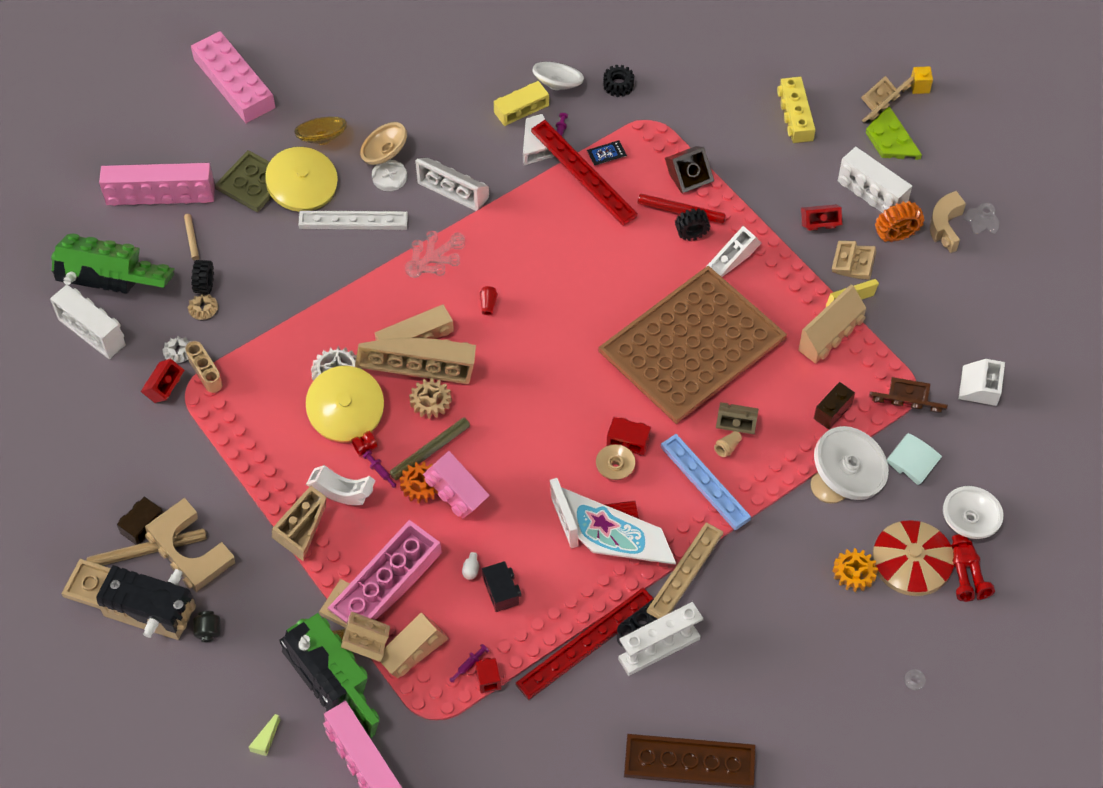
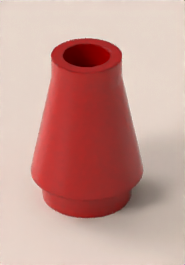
M485 286L480 291L483 315L493 314L498 296L494 287Z

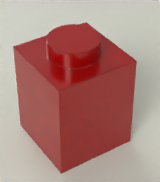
M483 658L475 662L480 692L486 693L500 690L501 680L496 658Z

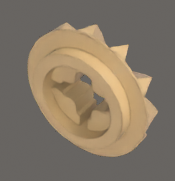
M201 294V296H194L193 300H189L188 311L195 319H209L218 310V303L210 294ZM202 302L205 303L203 311L200 308Z

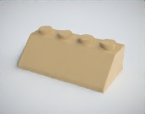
M852 284L802 329L798 351L815 364L820 359L824 360L833 347H838L845 336L848 337L854 327L861 325L866 318L864 316L866 307Z

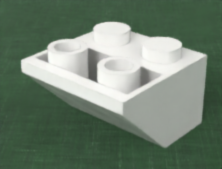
M983 359L963 365L958 399L997 406L1002 392L1005 362Z

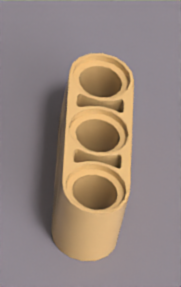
M198 341L189 342L185 348L187 357L204 387L211 393L220 391L223 384L219 371L206 350Z

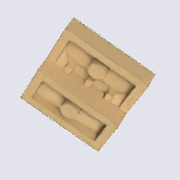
M838 241L832 272L847 277L870 280L876 247L857 246L856 241Z
M351 611L341 648L381 662L390 626Z

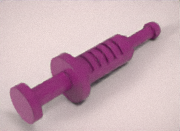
M566 113L559 114L560 122H557L555 125L557 132L561 136H563V131L567 128V124L564 123L565 119L568 118Z
M370 450L367 451L363 458L368 459L372 463L370 468L372 470L375 469L384 480H388L392 487L395 488L396 483L390 479V474L381 465V460H375L371 456L372 452Z
M481 644V649L475 655L471 652L469 654L470 657L458 668V672L450 678V682H454L460 674H465L475 662L479 661L478 658L484 652H489L488 648Z

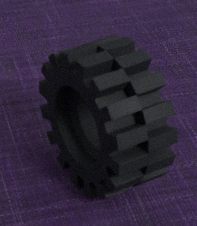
M615 65V68L610 66V70L607 68L603 77V86L606 93L609 94L611 92V96L616 94V97H619V95L624 97L625 93L629 95L634 87L633 71L629 70V67L624 68V65H621V67ZM622 79L624 82L616 83L613 80Z
M695 208L691 209V211L686 210L685 214L683 212L680 213L681 216H677V220H675L679 237L683 240L691 241V238L697 240L696 237L702 238V234L706 235L707 231L710 230L707 214L699 208L696 211Z
M194 261L191 276L193 293L210 294V291H212V282L214 281L212 261Z

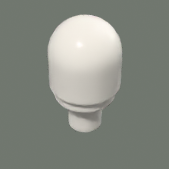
M471 552L469 558L463 563L462 575L468 580L476 578L479 571L478 554Z

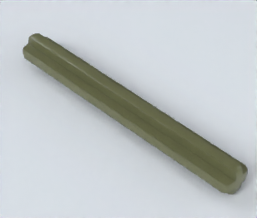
M465 417L457 421L390 470L391 477L394 480H398L403 476V470L408 471V465L415 467V462L420 464L469 428V421Z

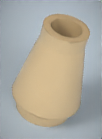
M733 431L731 434L717 440L714 446L716 453L721 457L730 456L742 440L741 434Z

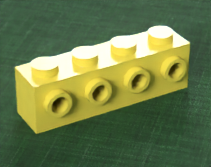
M802 78L781 79L780 86H777L778 97L781 96V109L785 111L784 121L788 123V136H791L793 143L814 141L815 126Z

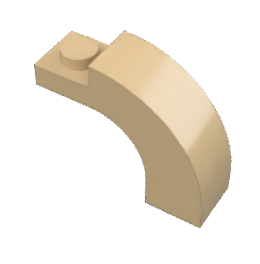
M957 191L945 195L937 202L930 221L932 239L934 242L941 240L943 246L950 253L957 251L960 239L950 227L948 221L963 215L966 205Z

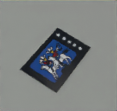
M619 140L587 150L594 166L627 156Z

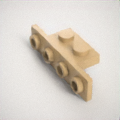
M886 76L883 77L861 97L872 110L862 121L874 120L879 115L877 112L885 110L890 105L888 103L890 100L892 102L900 96L899 92L901 90L902 92L906 91L911 86L910 82L914 78L911 76L898 88H895Z

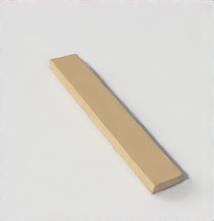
M707 522L705 523L648 607V614L659 619L673 611L723 536L722 530Z

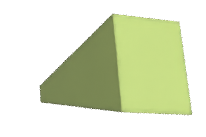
M275 714L250 744V752L267 756L280 723L279 715Z

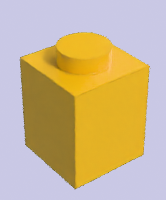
M913 67L911 76L914 79L910 82L912 94L930 93L933 82L931 67Z

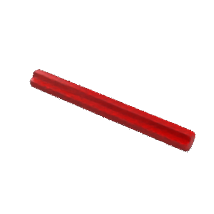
M639 194L638 204L679 214L682 212L685 214L686 210L691 211L693 208L696 211L699 208L706 212L709 221L721 224L725 221L726 215L722 212L646 194Z

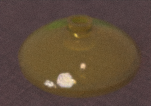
M321 117L300 124L295 128L294 133L301 141L326 145L345 131L347 123L345 119L340 117Z

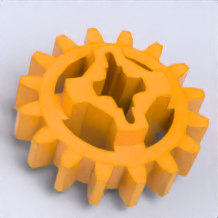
M854 548L851 553L846 549L845 555L839 553L838 559L836 558L832 570L835 573L834 579H840L839 585L845 584L846 590L853 587V591L856 592L857 588L860 587L864 591L866 586L871 587L872 581L876 580L877 575L875 574L878 571V568L875 567L876 560L870 561L872 555L865 556V550L857 553V549Z

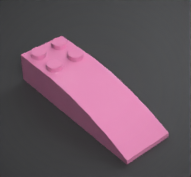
M409 520L333 601L328 610L346 624L351 611L376 620L442 553L440 542Z

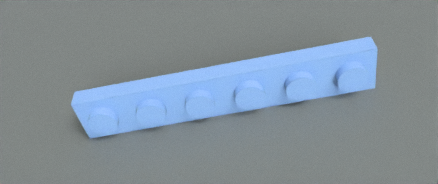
M677 434L661 443V449L735 531L751 520L748 512Z

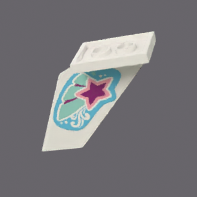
M558 478L550 480L551 499L571 549L579 546V539L592 553L676 565V561L660 527L562 488Z

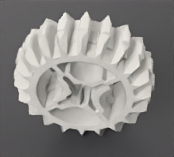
M339 346L336 350L330 347L329 352L323 350V355L317 354V360H313V366L311 367L312 380L314 381L321 373L333 367H355L357 355H354L352 350L348 352L346 347L343 350H340Z

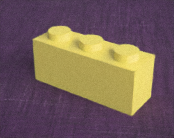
M537 81L493 101L494 113L501 123L506 126L548 107L549 94L541 83Z

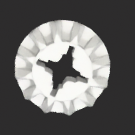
M186 337L170 338V341L165 343L162 349L165 359L171 358L176 363L187 361L188 357L185 348L191 341H188ZM179 345L181 349H179L178 354H176L175 349Z

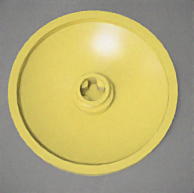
M292 147L276 154L269 162L265 176L267 190L274 201L286 209L297 212L314 211L325 206L334 196L338 181L336 169L329 158L321 152L307 147Z
M337 366L324 371L312 382L306 396V411L310 423L319 434L335 442L349 443L352 442L351 439L361 437L367 431L373 432L383 415L384 398L379 384L369 373L353 366Z

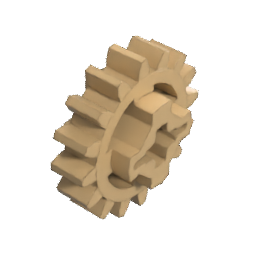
M433 378L430 379V382L423 379V384L417 382V388L411 389L412 394H409L410 405L414 407L415 413L420 411V417L427 414L428 419H430L431 415L434 414L437 418L439 412L444 415L445 409L450 408L449 403L452 402L451 391L447 389V384L441 385V380L435 383Z

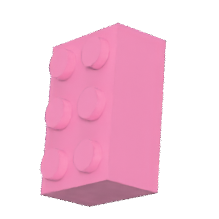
M450 451L423 474L426 483L434 487L439 492V497L444 502H448L452 506L451 509L458 517L461 516L462 519L490 496Z

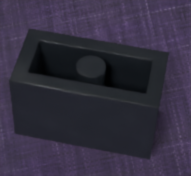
M505 561L482 568L483 580L495 612L519 605L521 592L518 584L514 585L512 579H515L512 568H508Z

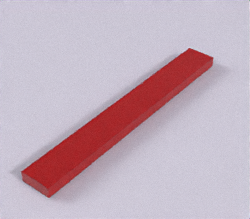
M546 120L531 128V132L623 226L637 217L638 213Z
M644 587L518 680L516 686L530 700L614 637L621 622L654 598Z

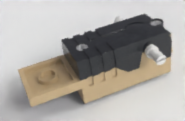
M79 559L61 593L64 598L101 609L105 617L144 629L143 635L151 638L153 633L179 640L183 630L187 627V622L192 612L196 608L191 591L178 586L183 574L178 569H175L168 582L134 571L130 572L125 568L121 569L115 565L108 568Z

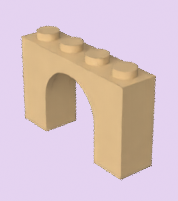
M183 498L145 526L147 532L145 536L151 544L155 543L159 547L157 550L164 559L168 558L170 560V566L173 571L178 569L183 572L182 576L184 579L182 580L189 589L193 588L197 592L235 564V557L223 542L198 558L184 557L175 550L174 541L177 535L198 519L196 510Z

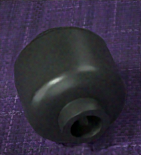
M214 611L199 612L198 616L193 618L194 636L200 638L201 642L214 641V637L219 636L221 632L220 617L215 615Z

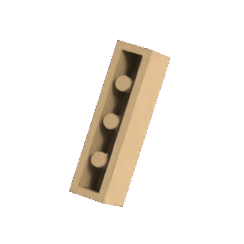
M444 304L375 332V339H437L441 336H447L454 331L453 320Z

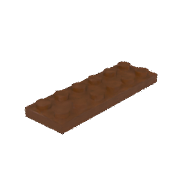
M627 734L624 777L741 788L754 787V744Z

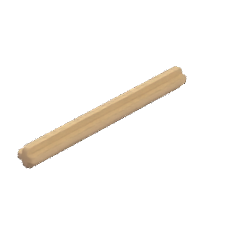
M202 528L178 534L174 541V548L206 540L205 530ZM145 542L89 556L87 561L98 565H106L158 552L157 549L159 547L155 543Z

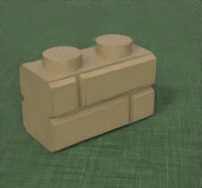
M720 402L716 428L755 434L759 409Z

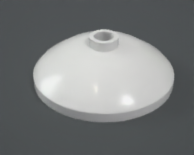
M539 62L533 66V73L536 78L553 90H566L583 83L584 76L582 73L570 66L555 62Z
M963 486L956 488L947 495L943 504V515L948 525L958 534L968 538L983 539L990 537L999 530L1003 522V509L999 501L991 493L978 487Z

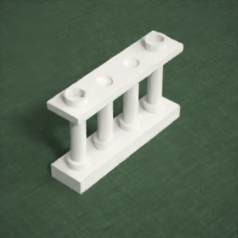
M691 602L621 637L619 640L626 652L619 655L618 660L627 675L630 676L700 640L701 636L694 627V624L702 621L703 617L694 603Z

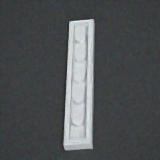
M300 211L298 226L299 229L407 230L408 212Z

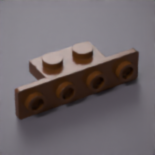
M892 377L889 395L877 392L869 393V397L873 398L872 401L884 403V400L892 401V405L903 406L904 403L911 404V408L923 409V407L931 408L930 411L942 413V410H946L948 407L946 404L928 401L930 383Z

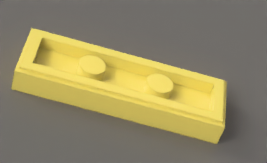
M873 279L854 285L860 298L865 299L874 296L879 282ZM845 289L830 293L826 307Z

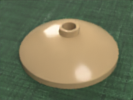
M391 122L380 126L364 141L360 150L361 158L365 163L371 165L382 164L394 158L406 142V128L398 122Z

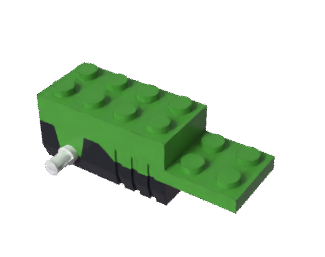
M73 233L67 234L55 246V251L51 256V271L56 281L64 282L66 285L75 284L97 289L103 288V290H112L113 292L120 291L124 294H127L136 283L164 288L174 276L175 268H170L165 264L154 265L149 261L139 262L140 248L134 247L132 244H116L115 241H100L95 237L84 238Z
M316 613L309 619H300L295 625L288 628L285 636L279 640L282 646V653L309 689L313 690L315 697L319 698L321 705L326 708V711L347 701L368 736L372 738L376 734L379 715L373 708H369L363 695L368 679L366 670L362 666H358L354 661L355 657L351 651L341 648L342 639L337 633L334 634L331 631L330 624L326 618H322Z

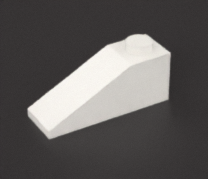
M742 226L707 266H710L723 277L750 257L760 246L761 242L748 229Z

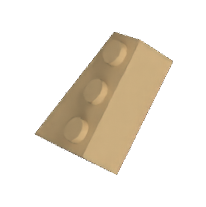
M312 486L303 493L272 528V538L302 561H304L326 507L327 497Z
M420 613L385 647L381 663L393 676L399 678L404 676L409 669L449 638L434 621Z

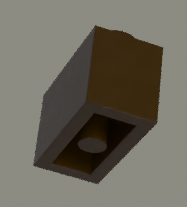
M839 382L816 406L814 419L830 429L852 405L855 392Z
M144 496L133 505L126 515L120 518L117 523L120 534L135 545L141 544L146 539L145 534L147 532L145 526L163 514V511Z

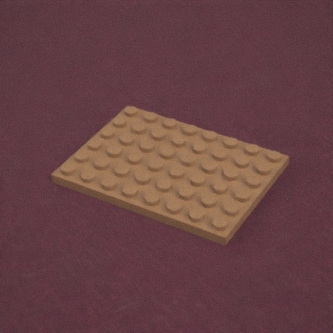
M707 266L599 346L598 351L677 424L784 341L787 334L710 266Z

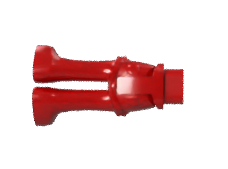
M960 534L952 536L953 543L951 546L954 557L952 561L957 570L960 587L956 589L957 599L964 602L972 601L975 598V594L977 600L990 597L995 593V588L991 582H985L979 563L980 556L977 554L972 541ZM966 568H970L975 586V592L973 587L970 585Z

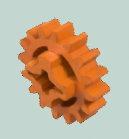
M423 461L422 465L419 466L415 462V467L408 465V471H402L403 477H400V489L403 491L404 497L409 496L410 501L417 499V503H420L421 499L428 503L429 497L433 500L435 499V493L438 494L439 492L434 487L429 486L423 476L433 465L432 463L426 466V463Z

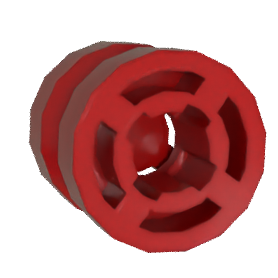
M370 431L363 433L361 437L351 439L354 449L359 456L364 455L368 450L378 448L376 440Z

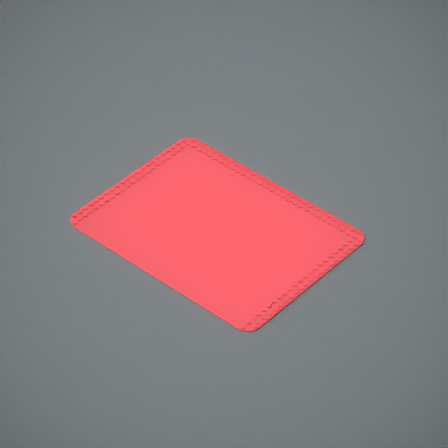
M636 120L578 152L638 213L637 217L623 226L560 162L213 362L219 371L223 384L220 391L215 393L208 392L197 374L191 378L186 387L185 403L188 412L273 527L309 488L306 483L314 468L325 465L336 474L347 479L358 480L370 476L376 480L373 485V492L365 499L363 505H347L326 498L325 510L304 561L295 556L326 599H328L340 579L351 583L409 520L440 542L442 551L440 556L376 621L390 626L385 647L420 613L434 621L449 639L399 678L393 676L381 662L371 659L403 704L419 717L429 720L450 719L463 713L494 692H480L475 664L465 674H460L454 682H450V678L458 672V668L470 657L469 654L472 652L475 655L481 649V644H484L489 652H484L478 659L496 658L501 686H503L592 626L641 588L647 589L671 573L706 522L723 531L721 538L734 530L661 449V443L673 435L677 434L752 518L818 472L814 461V450L818 440L828 430L847 426L861 430L870 437H873L911 410V404L904 403L903 406L892 405V401L884 400V403L872 401L873 398L869 397L870 392L889 395L892 377L916 381L911 370L864 323L856 325L852 333L848 337L845 336L838 347H833L824 360L820 359L816 364L798 351L802 329L826 308L830 293H833V291L712 169L713 182L681 193L669 174L665 158L690 149V147L674 130L664 123L652 120ZM619 140L627 156L594 166L587 150ZM639 194H646L722 212L726 215L723 224L709 221L710 230L707 231L706 235L702 234V238L696 237L697 240L691 238V241L683 240L679 237L675 225L677 216H681L679 213L638 204ZM744 226L761 244L750 257L722 278L783 330L787 337L676 424L598 351L599 346L703 270L741 227ZM485 286L496 288L498 293L492 315L482 314L480 291ZM444 304L453 320L454 331L447 336H441L437 339H447L453 342H466L476 345L469 384L441 380V385L447 384V389H450L452 402L449 403L450 408L445 409L444 415L439 412L437 418L433 414L428 419L427 414L420 417V411L418 413L414 412V407L410 405L409 394H412V388H417V382L423 384V379L430 382L429 378L363 369L377 381L384 398L382 418L378 426L371 432L378 448L370 450L372 452L371 456L375 460L380 459L381 465L390 474V470L465 417L469 421L470 427L426 458L424 462L426 466H429L431 463L435 464L443 455L450 451L490 496L463 519L461 516L455 515L451 509L452 506L448 502H444L436 493L434 500L430 497L428 498V503H425L424 499H421L420 503H417V499L410 501L409 496L404 497L403 491L400 489V478L394 480L390 475V479L396 483V487L393 488L388 480H384L375 469L372 470L370 468L372 463L368 459H364L363 455L359 456L352 442H335L319 434L310 423L306 411V396L313 382L311 367L313 366V360H317V354L323 355V350L329 352L330 347L336 350L339 346L340 350L346 347L348 352L352 350L354 355H357L359 343L376 341L375 332ZM841 382L855 392L853 403L838 421L828 429L814 419L816 406ZM720 402L728 403L729 405L734 404L758 408L755 434L739 432L742 440L738 443L732 454L726 457L719 456L714 449L716 441L733 432L716 428ZM613 417L626 418L632 422H641L651 426L650 439L644 456L633 453L635 468L628 477L620 480L604 477L596 467V457L606 447L607 434ZM558 478L562 488L603 505L636 501L639 519L662 529L676 565L592 553L579 539V546L571 549L551 499L550 480ZM474 552L478 554L479 571L476 578L468 580L462 575L463 563L469 558L470 553ZM505 561L507 567H511L515 579L512 580L514 585L518 584L521 596L519 597V605L495 612L483 580L482 568Z

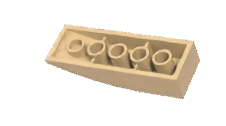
M395 338L359 343L355 367L469 384L474 366L476 345L466 342H453L447 339Z

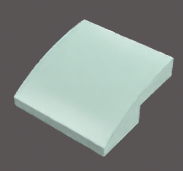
M907 433L886 461L899 474L904 472L919 485L942 456L919 438Z

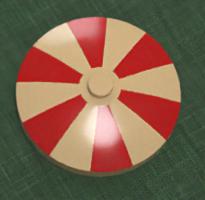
M900 521L888 526L879 534L873 548L872 560H876L875 567L878 568L877 575L891 589L905 595L923 596L936 592L947 583L954 568L952 561L954 558L953 549L948 539L935 527L920 521Z

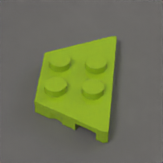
M890 106L866 128L867 136L882 158L894 157L904 159L905 156L915 157V160L921 159V152Z

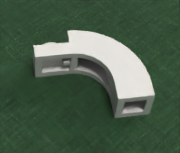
M323 465L314 468L306 485L314 487L333 501L347 505H363L365 499L373 492V485L376 480L370 476L358 480L347 479Z

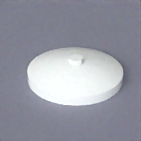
M840 426L828 430L818 440L814 450L815 465L822 480L833 491L849 499L865 500L876 495L885 486L889 472L886 456L878 443L868 434L853 427Z

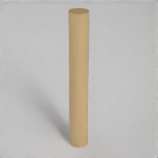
M185 214L184 220L192 260H198L199 253L191 214Z

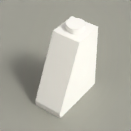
M543 114L526 118L523 146L524 165L554 157L531 132V128L545 120Z

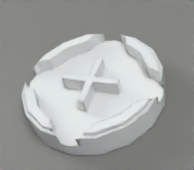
M389 160L382 164H376L372 170V180L374 185L383 191L398 190L407 181V171L402 163L396 160Z

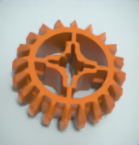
M903 201L901 204L896 203V205L890 206L889 209L884 210V213L879 214V217L876 219L875 229L878 236L884 242L899 241L915 235V232L919 231L920 227L924 225L925 219L921 208L915 202L911 203L908 201L905 203Z

